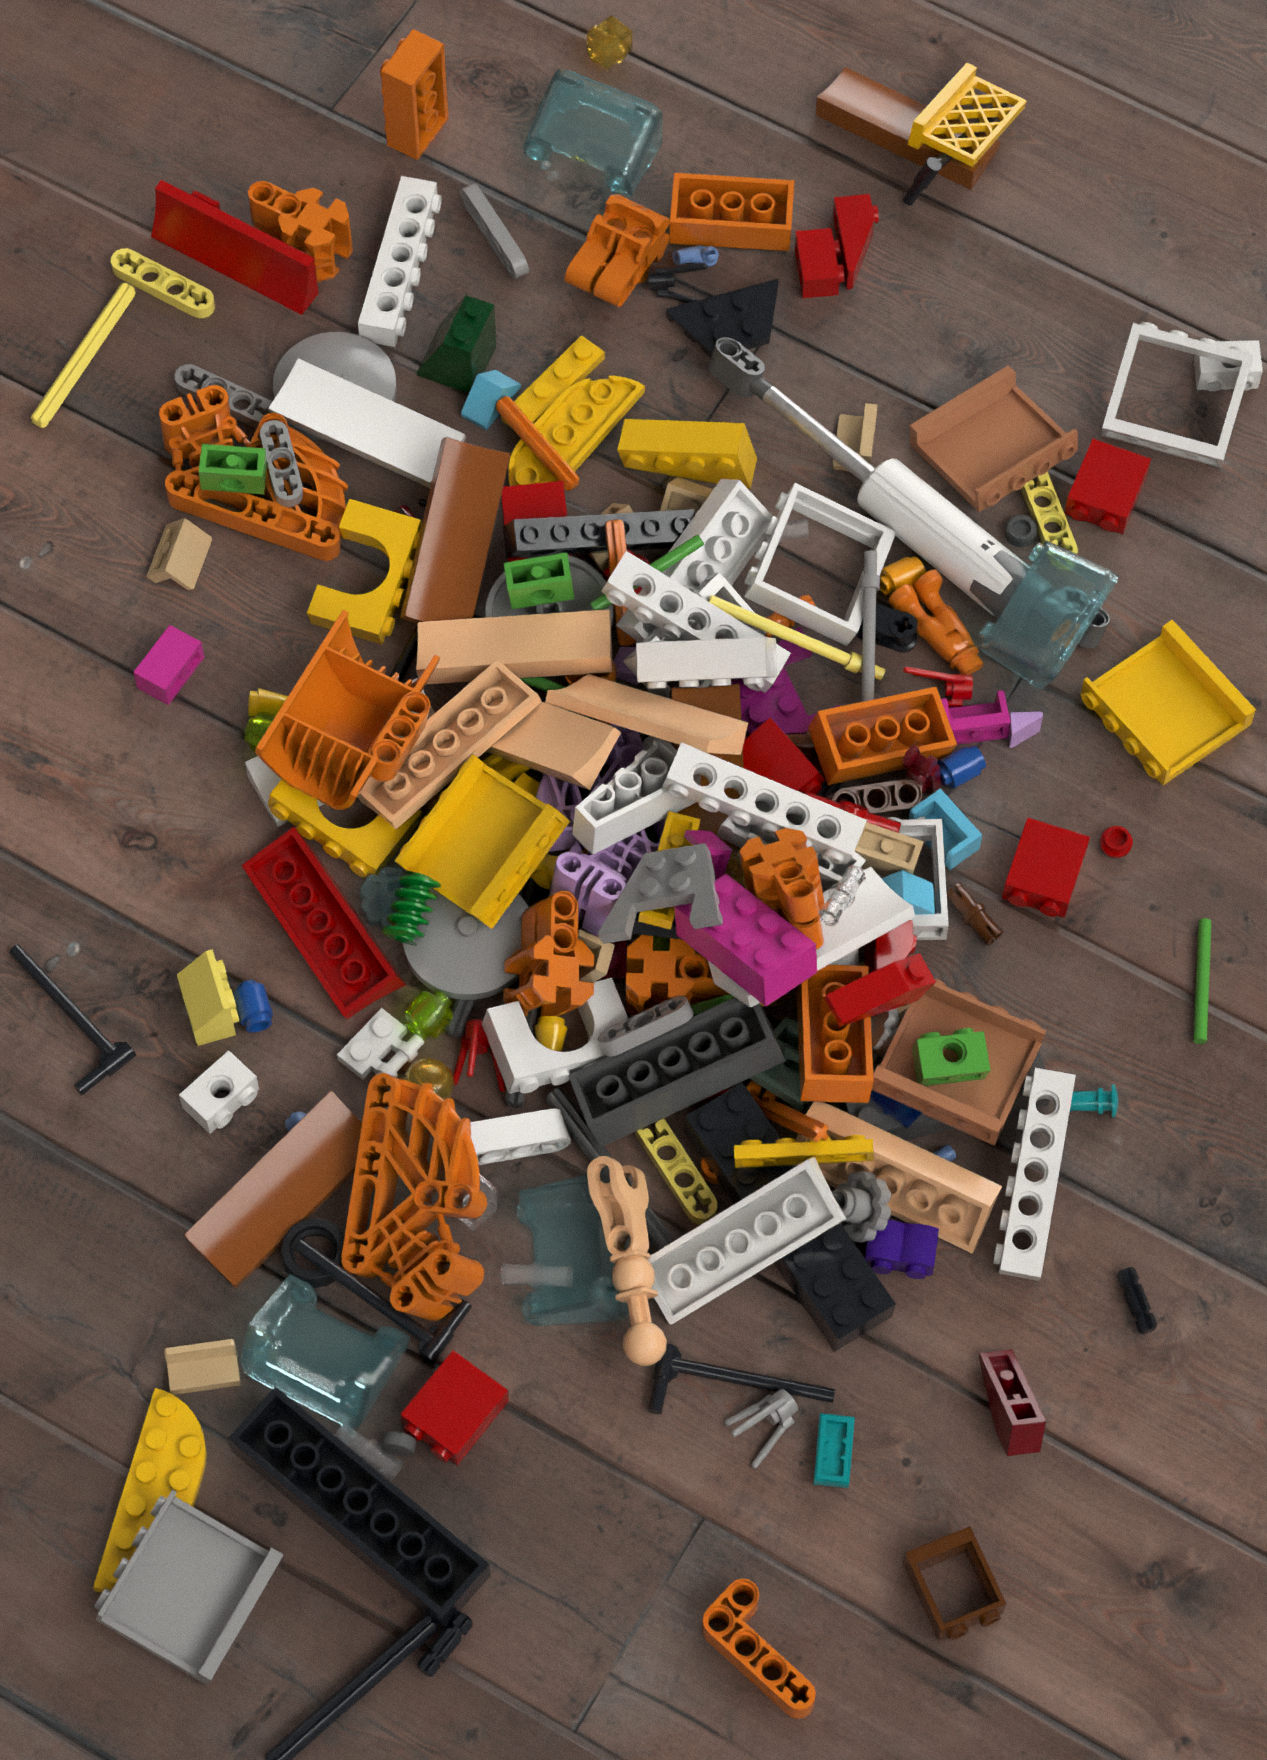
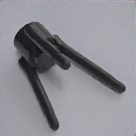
M706 263L670 267L650 266L648 274L649 290H657V297H668L685 303L697 301L699 299L669 291V287H675V273L707 269L708 265Z

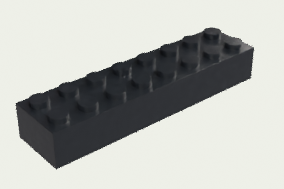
M743 1082L685 1116L683 1131L701 1157L706 1161L711 1172L715 1174L718 1182L733 1204H736L798 1166L735 1168L734 1145H741V1142L746 1140H759L762 1144H774L776 1140L781 1139ZM840 1223L774 1262L835 1352L893 1315L896 1303Z
M276 1386L228 1437L231 1451L424 1614L430 1616L442 1629L450 1623L455 1614L466 1605L491 1576L490 1564Z

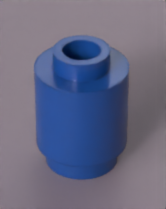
M974 745L969 748L964 746L937 762V765L940 766L941 784L943 786L948 785L951 789H955L979 776L981 770L986 768V762L982 753Z
M254 980L240 983L233 992L241 1025L245 1026L246 1031L250 1033L260 1032L269 1028L272 1025L271 1018L273 1013L265 986L261 983H256Z

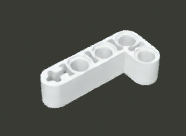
M557 1108L470 1122L471 1139L477 1154L478 1165L552 1153L564 1149L571 1143L560 1109ZM432 1145V1147L430 1148V1151H429V1152H430V1155L432 1154L433 1145Z

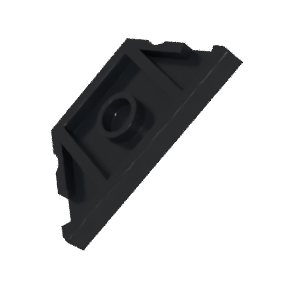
M778 279L667 308L666 317L670 322L674 320L685 330L684 335L692 342L699 344L701 350L710 358L716 341L723 337L738 341L746 349L769 344L779 282Z

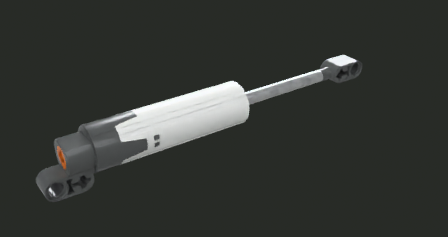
M723 337L716 341L708 364L709 372L739 396L752 397L756 395L862 481L863 484L857 497L858 506L881 525L896 531L895 536L990 614L998 618L1017 635L1025 633L1045 650L1055 646L1065 634L1084 648H1095L1098 646L1110 622V618L1104 609L1084 593L1074 587H1064L1058 592L1051 584L1033 571L1030 566L899 460L888 459L874 468L762 377L765 369L764 363L748 349L732 338Z

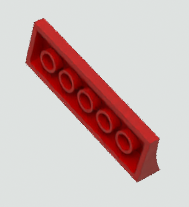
M163 180L155 187L156 206L152 238L303 315L319 294L315 258Z
M292 827L241 865L347 1020L373 1002L406 986L398 971L314 849L295 827Z

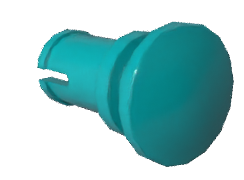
M1115 1084L1111 1085V1091H1103V1088H1098V1091H1073L1070 1112L1098 1111V1114H1103V1111H1112V1118H1115L1119 1102Z

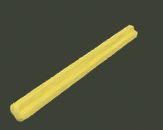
M122 283L113 294L31 415L32 423L35 426L45 428L134 298L135 288L132 285Z

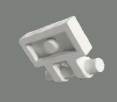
M381 1008L337 1054V1059L362 1080L371 1071L376 1075L378 1073H386L397 1078L399 1069L407 1061L412 1062L418 1055L417 1050L424 1044V1041L417 1034H414L408 1042L402 1041L401 1039L407 1034V1027ZM391 1050L396 1052L388 1063L381 1061Z

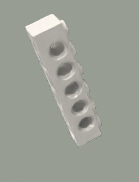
M401 176L358 321L359 336L375 344L396 347L398 336H403L405 333L406 318H404L406 311H411L413 304V293L411 291L413 286L417 287L419 284L421 270L418 267L420 261L425 262L428 250V245L425 244L427 237L431 238L435 226L433 215L434 213H439L442 196L437 195V182Z
M627 551L601 591L611 603L630 609L640 621L654 624L661 629L666 637L672 640L715 639V637H722L724 639L764 637ZM633 586L642 587L646 592V596L637 595L633 590ZM660 603L671 605L674 613L663 611ZM688 620L697 621L701 630L692 629L688 624ZM776 644L778 676L791 653ZM777 677L763 678V684L745 685L754 691L766 693Z
M682 742L662 786L668 790L670 795L678 799L685 800L689 798L699 803L701 808L709 812L715 813L720 811L725 813L735 823L745 826L748 824L761 829L763 834L771 838H777L775 831L784 828L803 831L807 837V848L813 847L815 852L822 854L826 861L833 864H848L867 821ZM702 775L708 779L709 785L699 786L695 783L693 777ZM733 788L737 790L740 798L730 799L726 796L724 789ZM755 802H766L770 806L771 811L761 812L757 809ZM786 815H797L801 819L802 824L792 825L788 822ZM817 828H828L832 833V838H823L819 835Z
M1035 1068L1033 1076H1026L1023 1096H1027L1029 1099L1027 1110L1020 1109L1017 1129L1023 1130L1021 1143L1014 1142L1011 1163H1016L1017 1168L1015 1177L1008 1176L1005 1196L1011 1197L1009 1211H1002L999 1230L1005 1231L1004 1243H997L993 1264L1000 1265L998 1274L1039 1281L1041 1278L1076 1075ZM1040 1099H1049L1054 1104L1055 1111L1049 1115L1041 1114L1036 1108V1102ZM1035 1132H1042L1048 1137L1049 1144L1045 1148H1036L1032 1145L1030 1136ZM1030 1165L1038 1166L1043 1172V1178L1038 1182H1031L1025 1177L1024 1169ZM1023 1199H1031L1037 1205V1212L1034 1215L1026 1216L1020 1212L1018 1203ZM1019 1232L1026 1233L1031 1238V1246L1025 1250L1018 1249L1014 1246L1012 1237Z

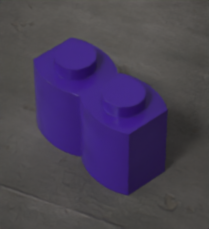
M888 1219L886 1228L883 1231L877 1230L875 1239L867 1241L865 1260L871 1269L878 1274H890L891 1271H901L907 1277L913 1279H924L926 1276H933L939 1228L924 1224H905Z

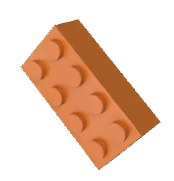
M412 29L406 38H402L399 41L396 52L392 57L383 62L380 68V76L382 80L381 94L383 95L384 130L386 132L387 146L418 160L449 117L444 43Z
M674 173L669 244L790 251L795 180Z
M937 687L820 710L808 725L828 785L906 769L903 764V758L911 745L918 747L920 754L927 758L930 755L935 757L937 762L951 754L957 746Z
M827 965L796 986L800 1101L869 1103L874 1083L871 1017L840 1027L824 999L827 994L868 975V966Z

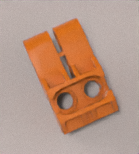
M266 181L253 183L248 189L252 226L315 258L317 282L334 278L339 272V268L335 266L334 253L348 259L353 252L350 219L345 202L336 198L327 209L319 205V199L322 197L323 192L316 188L300 190L292 194Z
M611 195L605 203L604 215L597 214L592 221L586 241L570 262L564 281L587 293L593 292L595 297L616 307H621L637 283H643L648 279L649 267L653 261L659 263L669 242V234L665 231L670 225V219L621 195Z
M784 828L775 831L779 841L764 845L759 837L747 840L739 851L746 890L816 944V950L819 949L824 943L820 912L825 907L817 854L813 847L807 848L806 835L800 830Z
M559 891L528 907L522 914L521 949L516 950L504 961V973L519 975V988H505L503 1001L506 1004L519 1001L524 1016H528L529 1011L541 1006V1017H559L582 1006L594 995V983L579 981V967H594V954L583 940H578V902L572 893Z
M641 935L627 947L626 1012L631 1017L676 996H685L689 1004L693 1005L729 994L714 984L708 960L701 954H695V949L681 939L670 938L669 951H653V936Z

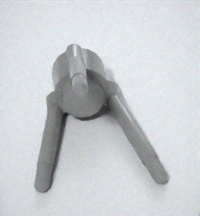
M784 1389L778 1390L773 1395L768 1394L758 1403L725 1420V1425L730 1426L761 1410L731 1432L733 1437L746 1431L763 1418L772 1425L780 1424L752 1462V1468H757L785 1430L795 1423L791 1416L798 1411V1406L791 1395Z

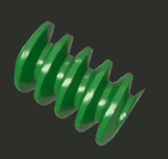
M405 871L408 876L399 877V884L404 888H398L394 893L400 901L391 902L390 908L395 913H390L386 917L387 922L392 926L383 927L382 933L395 941L416 946L417 944L413 941L414 938L425 937V934L417 929L418 925H429V921L421 915L422 913L433 912V909L425 904L426 900H437V896L430 892V888H441V884L424 874Z

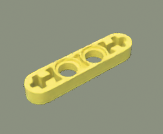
M123 248L113 253L111 257L112 271L119 279L195 318H207L213 314L215 301L209 289L131 249ZM148 272H154L159 275L152 282L142 279L143 275ZM173 285H179L184 288L177 295L167 292Z
M1047 472L1044 475L1038 476L1036 488H1034L1035 484L1032 479L1021 488L1031 517L1037 524V532L1050 564L1057 569L1065 570L1075 564L1078 548ZM1043 496L1048 498L1051 504L1048 507H1039L1035 504L1034 500L1037 497ZM1054 522L1060 525L1061 530L1057 533H1050L1046 531L1044 525ZM1058 542H1061V548L1065 554L1068 553V557L1064 558L1062 554H1057Z
M663 1118L656 1121L655 1133L658 1139L655 1141L650 1129L642 1130L643 1128L635 1131L637 1139L688 1218L693 1223L701 1225L717 1215L716 1197L666 1120ZM662 1146H671L676 1150L677 1154L671 1160H663L657 1155V1151ZM680 1173H688L693 1177L694 1182L690 1187L682 1188L675 1183V1177ZM697 1192V1198L702 1205L709 1204L708 1213L704 1214L701 1210L695 1212L696 1200L692 1196Z

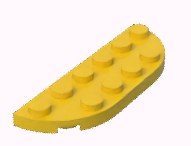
M610 375L609 379L590 381V378L584 379L563 391L533 425L575 472L645 393V385L629 378ZM520 439L513 449L509 461V486L557 481L525 442Z
M155 1388L99 1566L93 1586L95 1592L102 1593L105 1588L112 1591L118 1581L117 1578L113 1577L114 1572L123 1557L128 1560L132 1558L137 1548L131 1544L142 1526L147 1529L151 1526L155 1517L150 1512L160 1496L167 1498L170 1492L174 1490L177 1492L175 1497L192 1507L195 1505L206 1466L205 1438L192 1410L173 1394Z

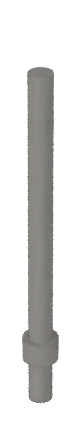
M872 550L864 552V575L861 576L860 589L864 591L861 702L874 700L876 591L880 590V576L877 575V552Z

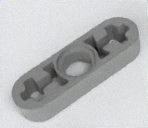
M268 421L260 429V441L262 448L266 449L267 469L274 496L280 505L294 507L303 498V486L286 425L281 421ZM271 432H276L277 436H279V448L274 449L273 439L270 437ZM286 458L290 461V465L284 470L276 469L272 465L275 459ZM288 478L290 488L293 490V495L287 496V493L284 491L283 480Z
M676 996L605 1029L600 1033L597 1040L606 1056H616L685 1024L693 1017L694 1012L685 996Z

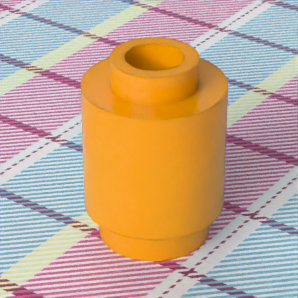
M916 556L911 558L904 557L882 568L880 573L881 592L891 596L903 585L910 584L914 588L917 580L926 573L922 562Z

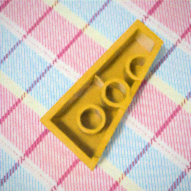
M625 419L617 449L625 468L716 484L721 479L740 480L748 489H751L757 462V456L745 423Z

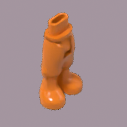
M932 569L923 574L915 583L914 589L910 584L898 588L889 597L888 602L890 606L895 610L909 613L915 617L918 624V635L924 638L945 661L950 663L951 669L957 668L961 674L970 675L983 667L984 663L977 655L979 649L974 646L967 628L959 619L957 612L950 606H947L939 594L943 579L938 570ZM919 600L926 605V607L932 612L934 617H931L926 614V612L921 607Z

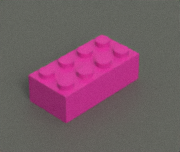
M727 874L714 881L715 890L720 901L718 907L723 917L722 925L694 929L689 922L693 903L674 907L677 936L765 1007L817 973L816 944Z

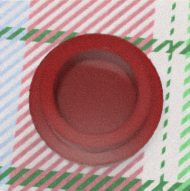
M1110 827L1101 835L1100 847L1110 857H1124L1132 849V836L1124 827Z

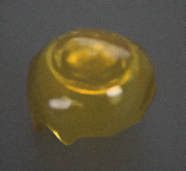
M421 1058L413 1062L405 1072L403 1080L414 1082L421 1086L423 1083H431L434 1093L443 1100L449 1098L453 1092L454 1079L452 1071L440 1060Z

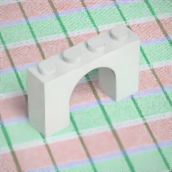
M612 978L592 982L594 983V995L582 1006L578 1007L588 1033V1043L575 1051L558 1052L540 1044L530 1031L519 1001L487 1009L482 1026L509 1094L519 1091L521 1093H530L539 1086L550 1083L552 1085H561L570 1080L568 1075L608 1057L604 1054L597 1040L598 1036L605 1029L628 1019Z

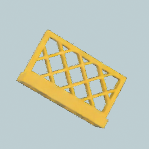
M966 63L913 121L907 145L918 150L924 143L973 167L1025 108L1027 100L975 76L977 67ZM977 88L987 93V95H975L974 89ZM1000 103H1008L1014 107L1002 108ZM980 104H992L993 108L982 109ZM961 105H972L974 109L962 110ZM998 117L1000 122L989 123L987 118ZM979 118L981 123L969 124L967 119ZM959 119L961 124L949 125L947 120ZM973 132H985L987 137H975ZM965 133L967 138L956 139L954 134ZM946 134L948 139H939L933 135ZM960 147H972L974 153L970 154L960 149Z

